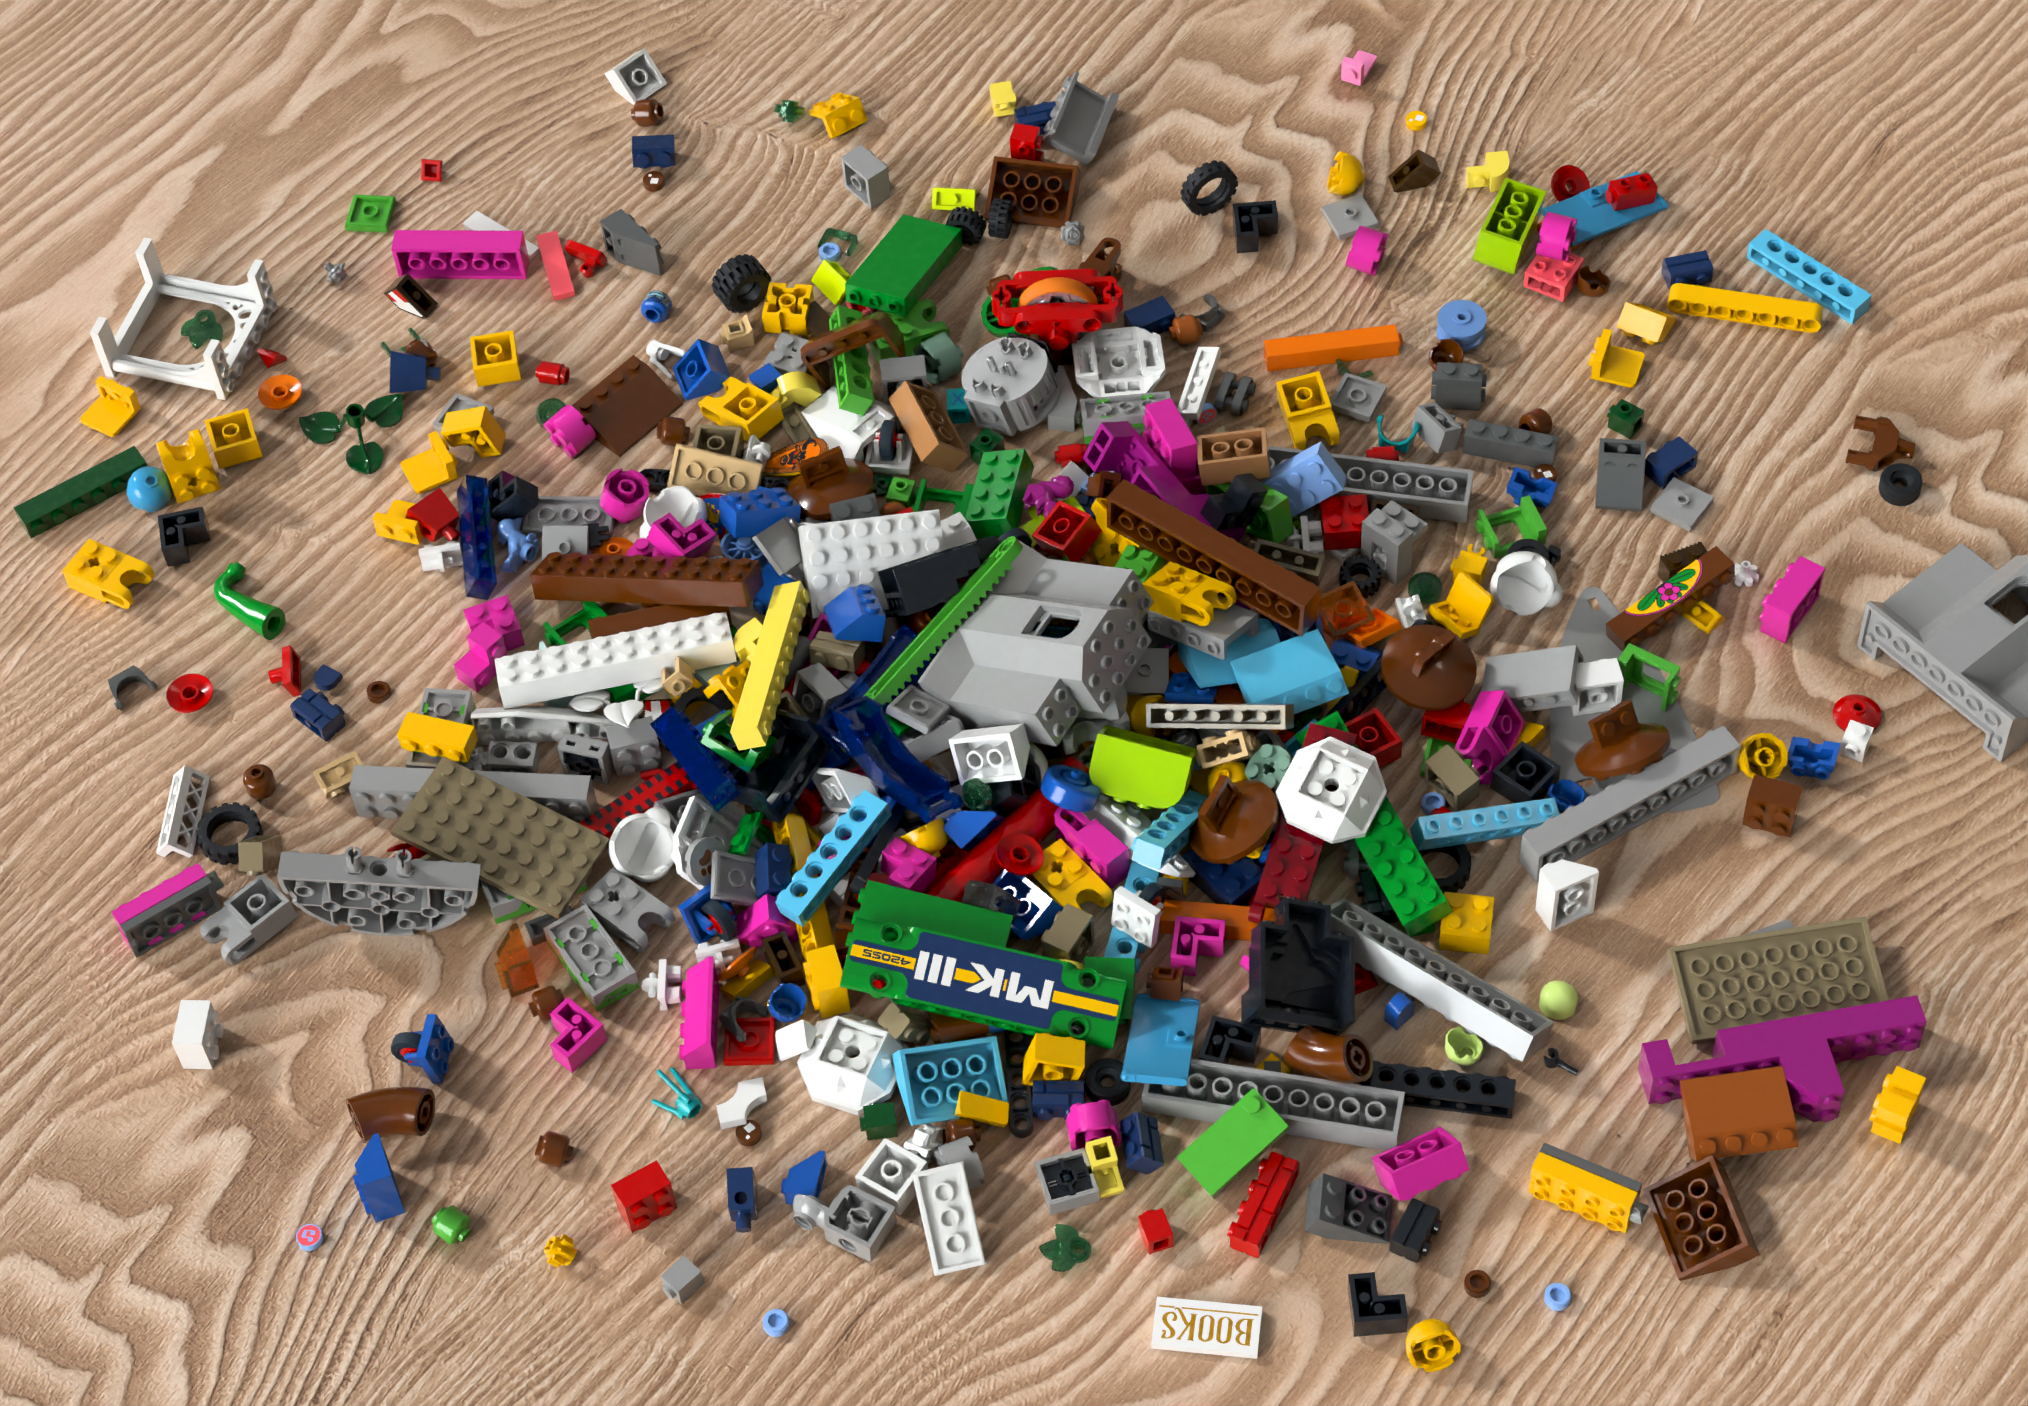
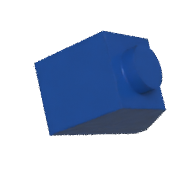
M820 1150L789 1169L787 1178H783L781 1184V1193L785 1196L786 1204L793 1205L794 1197L797 1194L812 1195L819 1199L828 1164L825 1151Z

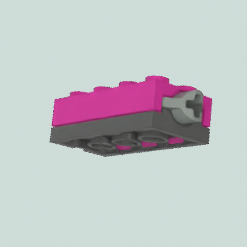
M199 863L192 867L184 869L176 876L163 881L153 889L143 892L130 902L120 905L111 913L119 926L123 939L137 958L221 910L222 906L216 891L223 888L224 883L218 878L215 871L206 874Z

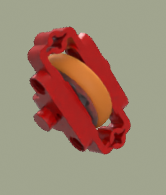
M1095 269L1021 271L1014 275V280H1002L997 283V289L991 295L992 312L998 318V323L1001 326H1014L1015 331L1020 334H1029L1036 339L1043 340L1054 350H1063L1067 348L1068 344H1077V340L1087 333L1099 330L1102 323L1115 322L1118 319V313L1123 310V290L1117 285L1116 278L1100 276V273ZM1096 295H1103V304H1098ZM1011 298H1019L1017 308H1012Z

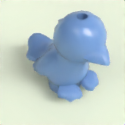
M523 518L503 519L497 526L498 542H501V545L508 544L509 557L501 565L503 572L515 573L518 566H522L525 561H533L537 556L538 547L540 546L539 539H536L537 535L533 532L527 536L520 532Z

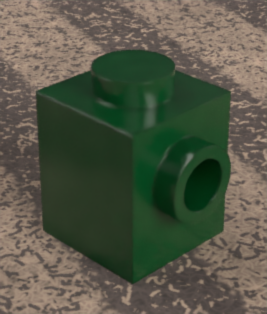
M1621 399L1616 405H1612L1607 413V417H1609L1608 428L1631 439L1643 426L1645 411Z
M985 428L970 444L971 459L979 465L983 452L1005 450L1004 437L988 428Z
M876 1102L863 1106L864 1116H859L861 1132L866 1131L867 1141L898 1137L893 1102Z

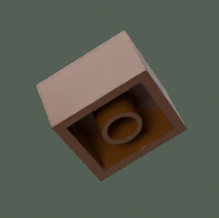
M1754 774L1747 796L1742 825L1749 826L1752 829L1768 831L1778 836L1790 837L1798 813L1803 787Z

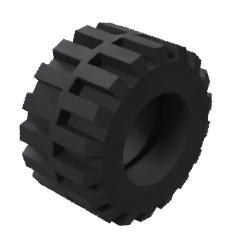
M740 254L735 258L728 259L715 272L716 275L712 279L713 292L732 313L748 312L752 308H756L760 302L765 300L769 282L772 281L769 273L754 256H749L748 254L743 256Z

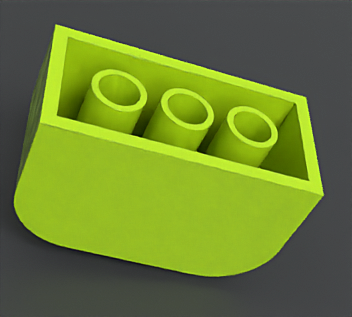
M1505 177L1480 230L1473 261L1515 275L1535 232L1547 191Z
M1104 725L1097 734L1089 775L1092 784L1098 786L1101 789V793L1112 796L1113 800L1117 802H1135L1138 807L1144 809H1151V807L1168 808L1175 805L1189 787L1198 750Z

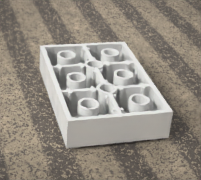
M939 509L801 525L798 527L805 586L810 596V602L808 603L809 617L818 619L820 613L825 614V605L850 586L857 587L861 584L874 588L883 611L889 610L877 571L943 551L944 544ZM950 597L942 601L941 603L949 602Z

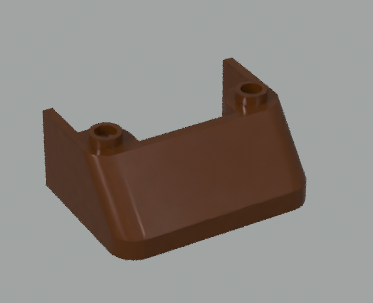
M875 312L811 338L800 350L801 360L827 391L831 388L829 365L825 360L884 337L899 358L906 357L904 336L887 313Z

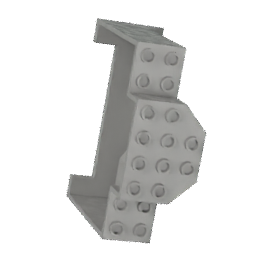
M1019 541L1023 545V549L1011 563L1012 569H1005V577H998L999 584L993 583V590L986 591L987 597L979 598L981 604L973 605L974 612L968 611V618L961 619L962 625L955 627L956 632L950 634L949 639L943 644L918 680V683L926 693L951 706L949 715L959 718L964 726V730L1024 724L1029 742L1058 746L1081 710L1105 712L1151 643V638L1140 622L1154 601L1132 569L1047 559ZM1053 617L1080 621L1077 627L1063 638L1055 639L1040 636ZM1036 623H1040L1035 631H1031Z
M1960 543L1883 603L1874 601L1866 603L1857 647L1874 661L1881 656L1883 650L1985 732L1986 737L1983 749L1999 762H2002L2028 741V615L2014 624L1992 606L2010 592H2013L2028 604V555H2017L2000 569L1996 570L1990 563L1985 562L1976 555L1972 549Z

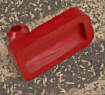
M568 240L564 246V249L570 256L585 261L580 267V271L586 278L594 274V269L597 265L604 268L608 261L603 252L573 240Z

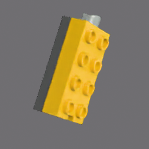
M1547 1143L1543 1144L1532 1166L1529 1193L1539 1200H1547L1557 1204L1563 1210H1571L1581 1214L1587 1220H1595L1605 1224L1613 1231L1626 1233L1631 1221L1641 1225L1643 1217L1649 1209L1648 1205L1639 1202L1641 1182Z

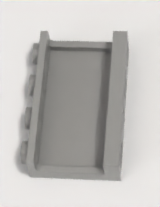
M1075 71L1071 77L1067 76L1062 84L1064 91L1062 90L1056 99L1058 105H1055L1050 113L1052 120L1047 122L1043 130L1046 132L1043 141L1087 166L1097 153L1119 95L1111 92L1105 98L1078 82L1079 73Z
M1235 604L1228 609L1213 608L1214 620L1207 626H1200L1187 620L1179 622L1148 610V629L1224 660L1227 658V646L1239 636L1245 634L1253 638L1259 633L1258 613Z
M1577 645L1487 657L1481 691L1505 690L1519 712L1578 705L1579 697L1574 690L1577 664L1583 662L1584 657Z

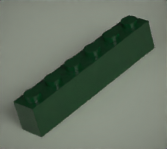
M132 446L14 507V510L30 538H33L127 489V483L132 473L139 468L147 466V463L136 447Z

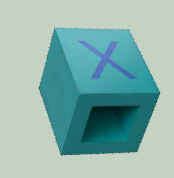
M964 388L946 389L947 411L952 423H971V413L963 398L966 394Z

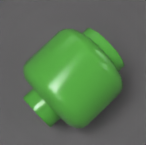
M454 1205L447 1208L443 1206L432 1219L434 1233L448 1244H454L458 1240L463 1242L471 1233L469 1228L471 1220L469 1216Z

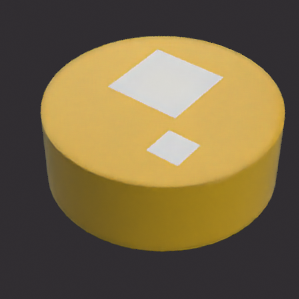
M1421 111L1408 113L1406 116L1407 128L1412 131L1423 130L1427 126L1426 114Z

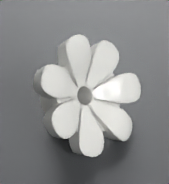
M1743 561L1740 565L1735 563L1734 584L1740 587L1744 582L1746 586L1750 587L1753 585V581L1758 582L1757 566L1751 565L1749 561Z
M477 747L473 750L468 763L463 762L462 766L475 771H483L482 767L487 769L486 759L488 752H484L482 747Z

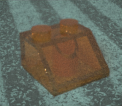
M1354 580L1320 595L1319 612L1323 632L1333 639L1376 620Z
M512 924L496 951L499 962L494 963L503 990L508 989L511 998L539 988L534 967L518 924Z

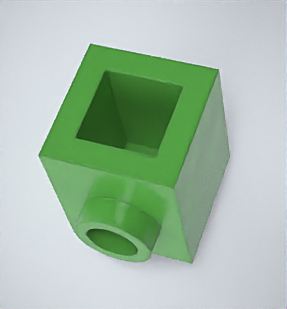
M893 477L886 495V503L898 501L907 508L911 507L915 501V481L907 478Z

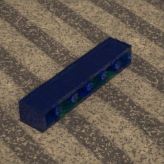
M465 475L457 490L466 597L488 600L497 585L487 478Z
M671 706L650 725L703 796L718 812L740 794L734 786L738 782L722 761L718 759L717 754L700 743L703 737L696 727L690 723L691 721L683 711L678 713Z

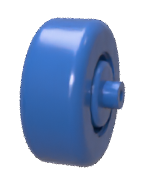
M1066 765L1049 767L1041 783V792L1050 802L1074 812H1089L1093 810L1101 793V789L1092 784L1088 773Z

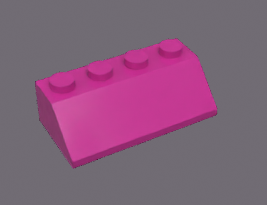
M709 956L688 969L687 978L682 981V993L686 995V1002H681L682 1017H685V1023L680 1024L681 1038H684V1045L679 1046L680 1060H684L686 1069L716 1068L719 980L717 979L718 974L714 956Z

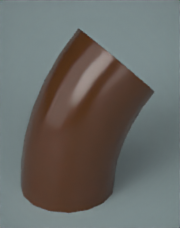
M1306 1026L1294 1036L1284 1055V1064L1306 1077L1348 1084L1366 1081L1373 1072L1372 1052L1366 1041L1357 1034L1332 1035L1314 1026Z
M383 1088L346 1099L349 1114L363 1143L369 1142L371 1137L377 1133L380 1138L397 1135L421 1137L429 1130L435 1113V1095L432 1090L426 1088Z

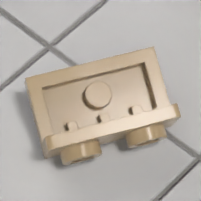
M356 751L313 771V775L325 798L330 796L336 798L344 794V789L350 787L354 765L364 766Z

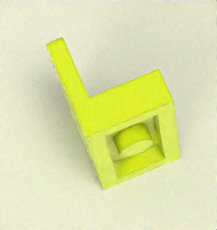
M934 187L932 209L953 210L956 207L961 208L965 206L966 209L972 208V211H975L978 189Z
M824 259L811 281L834 305H839L846 294L845 283L851 275L838 262Z

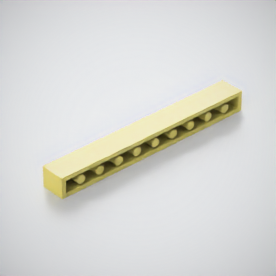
M801 581L774 587L730 731L739 751L766 746L768 737L771 734L772 723L776 718L777 706L780 704V696L784 689L786 675L789 673V665L793 659V652L797 645L799 631L802 628L803 617L806 615V607L810 602L809 592L807 589H804Z

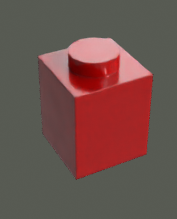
M1163 1208L1147 1210L1138 1216L1139 1230L1149 1254L1174 1247L1173 1232Z

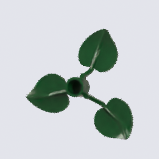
M393 394L374 399L367 404L365 409L360 404H350L346 408V414H343L341 423H339V419L335 414L325 411L306 417H299V423L307 438L317 444H327L334 441L335 433L341 432L347 421L350 427L357 429L360 445H354L348 449L346 462L354 471L367 475L372 474L380 468L383 462V451L376 442L364 444L361 427L365 424V418L371 423L375 421L378 426L384 428L396 425L401 420L403 414L402 394Z

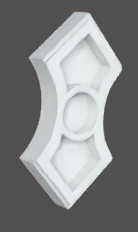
M763 1077L738 1082L735 1095L727 1102L716 1105L721 1129L747 1124V1116L751 1110L767 1101Z

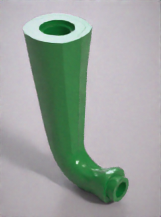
M238 562L230 563L226 571L218 577L214 584L216 600L228 612L267 640L274 639L280 634L286 622L283 610L232 590L233 584L245 577L246 569Z

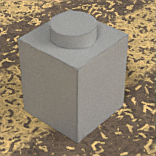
M684 1255L661 1275L663 1292L668 1298H675L681 1304L704 1284L702 1272Z

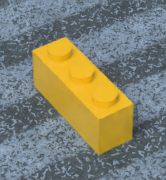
M407 712L397 733L401 748L407 751H418L433 757L444 756L452 761L467 763L478 741L475 727L472 725Z

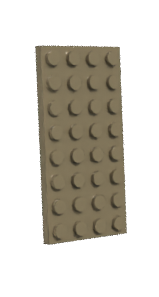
M444 756L391 830L392 836L440 860L481 864L480 880L557 919L561 918L609 846L610 841L609 838Z
M1866 916L1668 948V955L1691 1044L1715 1041L1717 1030L1889 1000Z

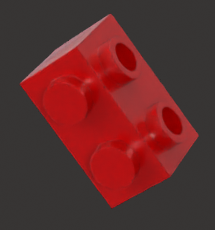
M1015 123L1010 136L1011 158L1043 162L1044 151H1041L1043 136H1040V127Z

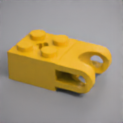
M1319 371L1276 382L1277 399L1294 449L1306 450V442L1313 436L1325 438L1329 446L1340 444L1339 429Z
M729 377L723 382L725 388L724 396L718 398L706 396L698 403L702 415L719 426L742 427L743 438L747 442L751 435H755L759 440L784 419L778 398L748 382L745 384L734 377Z
M199 428L189 431V439L180 446H172L167 440L156 443L178 504L221 489Z
M1096 498L1091 506V510L1095 514L1096 522L1102 529V532L1087 551L1101 566L1115 567L1127 545H1135L1140 550L1145 548L1107 527V499Z
M90 538L62 570L69 588L104 603L108 601L125 609H128L134 602L132 594L127 587L134 583L149 584L155 577L153 569L146 562Z
M1169 562L1142 583L1154 601L1149 610L1179 622L1187 620L1200 626H1207L1214 620L1213 608L1228 609L1236 602V593L1231 585L1173 562ZM1222 592L1226 597L1218 595V593Z
M1061 838L1043 850L1044 861L1041 868L1034 874L1025 876L1063 908L1066 904L1082 910L1080 905L1085 902H1094L1100 907L1105 908L1114 900L1108 885Z

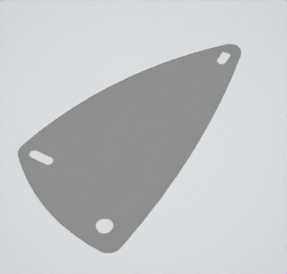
M1588 587L1582 591L1573 609L1560 647L1577 645L1584 657V663L1617 658L1618 660L1623 653L1606 635V623L1619 615L1620 612L1602 590L1596 587ZM1596 598L1601 607L1600 610H1592L1587 600ZM1641 643V645L1639 646V648H1641V649L1647 651V650L1645 649V647L1643 646V644ZM1644 662V674L1665 684L1666 680L1659 668ZM1629 682L1622 692L1621 702L1624 700L1632 701L1639 723L1660 724L1666 727L1669 732L1671 744L1663 754V758L1669 752L1683 748L1689 741L1697 740L1678 701L1674 705L1670 704L1666 711L1661 710L1663 697ZM1571 706L1550 708L1552 761L1561 766L1559 781L1565 779L1577 782L1587 778L1594 779V785L1583 788L1587 798L1590 795H1597L1604 791L1610 784L1619 783L1630 774L1627 773L1610 777L1604 781H1598L1595 777L1583 776L1576 767L1574 758L1577 751L1593 738L1588 722L1608 711L1573 716ZM1715 784L1666 812L1684 811L1714 804L1719 799L1717 785Z

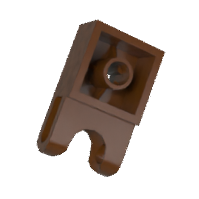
M1104 238L1086 261L1079 265L1078 269H1095L1100 273V276H1112L1118 282L1122 276V266L1116 263L1121 254V243L1114 238ZM1114 247L1110 254L1105 253L1104 250L1106 248ZM1096 295L1098 304H1103V295Z

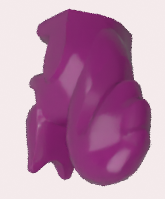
M1058 475V477L1052 478L1051 482L1042 481L1034 485L1028 484L1023 498L1025 503L1024 510H1029L1032 505H1035L1036 515L1040 516L1044 512V517L1046 518L1057 504L1055 502L1056 498L1064 499L1072 494L1074 490L1073 481L1068 476Z

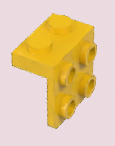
M842 92L831 95V99L826 102L821 101L814 104L813 108L808 111L810 116L823 119L829 137L833 139L868 121L860 98Z
M1603 329L1601 337L1597 336L1594 350L1596 352L1591 353L1588 366H1592L1591 379L1630 388L1635 387L1645 354L1639 351L1612 346V330Z
M99 376L95 383L100 397L80 417L82 424L110 437H115L141 407L137 399V393L131 387H124L113 379Z
M437 431L428 434L432 449L403 460L400 463L404 474L417 494L458 478L455 468L458 465L457 459L453 452L449 454L447 441L444 437L440 438Z
M394 500L387 514L376 512L373 522L377 536L420 545L424 536L421 534L418 521L405 519L407 510L415 505V503Z
M1461 572L1457 575L1447 599L1432 604L1428 613L1437 623L1443 625L1447 630L1450 629L1463 640L1478 635L1494 598L1468 574Z
M746 660L737 667L733 664L722 672V676L718 673L708 681L710 685L703 690L707 698L709 699L723 690L737 709L750 669L748 661Z

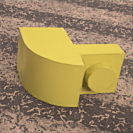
M1011 81L990 84L989 91L995 117L1013 115L1014 109H1016V96L1013 93Z
M1507 151L1487 152L1485 165L1467 167V188L1489 186L1490 192L1500 190L1505 177L1508 178L1509 174Z
M798 371L789 372L777 378L779 386L770 393V395L779 399L781 410L787 408L793 402L808 407L822 395L816 378Z
M755 617L736 632L733 640V645L740 662L743 663L747 660L750 665L763 626Z
M1111 1136L1086 1142L1085 1151L1090 1163L1091 1174L1093 1173L1099 1189L1100 1199L1124 1193V1186L1117 1167L1118 1158Z

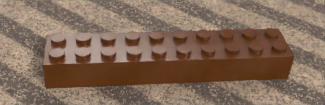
M1123 479L1107 496V527L1168 562L1177 563L1231 585L1235 590L1236 600L1300 636H1303L1318 619L1321 588L1313 582L1299 577L1295 572L1281 567L1275 561L1267 559L1255 550L1238 543L1235 539L1225 536L1215 528L1198 521L1194 516H1189L1180 511L1174 505H1169L1160 500L1156 495L1142 490L1136 484Z
M552 552L530 574L535 600L747 607L764 585L760 561L750 560L749 558L729 559L721 557L710 559L704 556L697 558H686L685 556L665 557L663 555L647 557L640 554L623 556L622 554L602 555L594 553L583 555L577 552L571 554Z

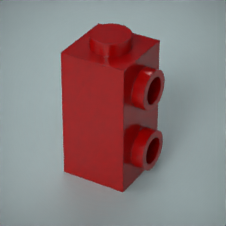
M1649 173L1610 181L1605 196L1613 209L1619 211L1654 203L1658 186Z

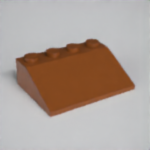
M1783 1066L1680 1080L1689 1157L1696 1162L1711 1155L1718 1159L1799 1147L1796 1121Z

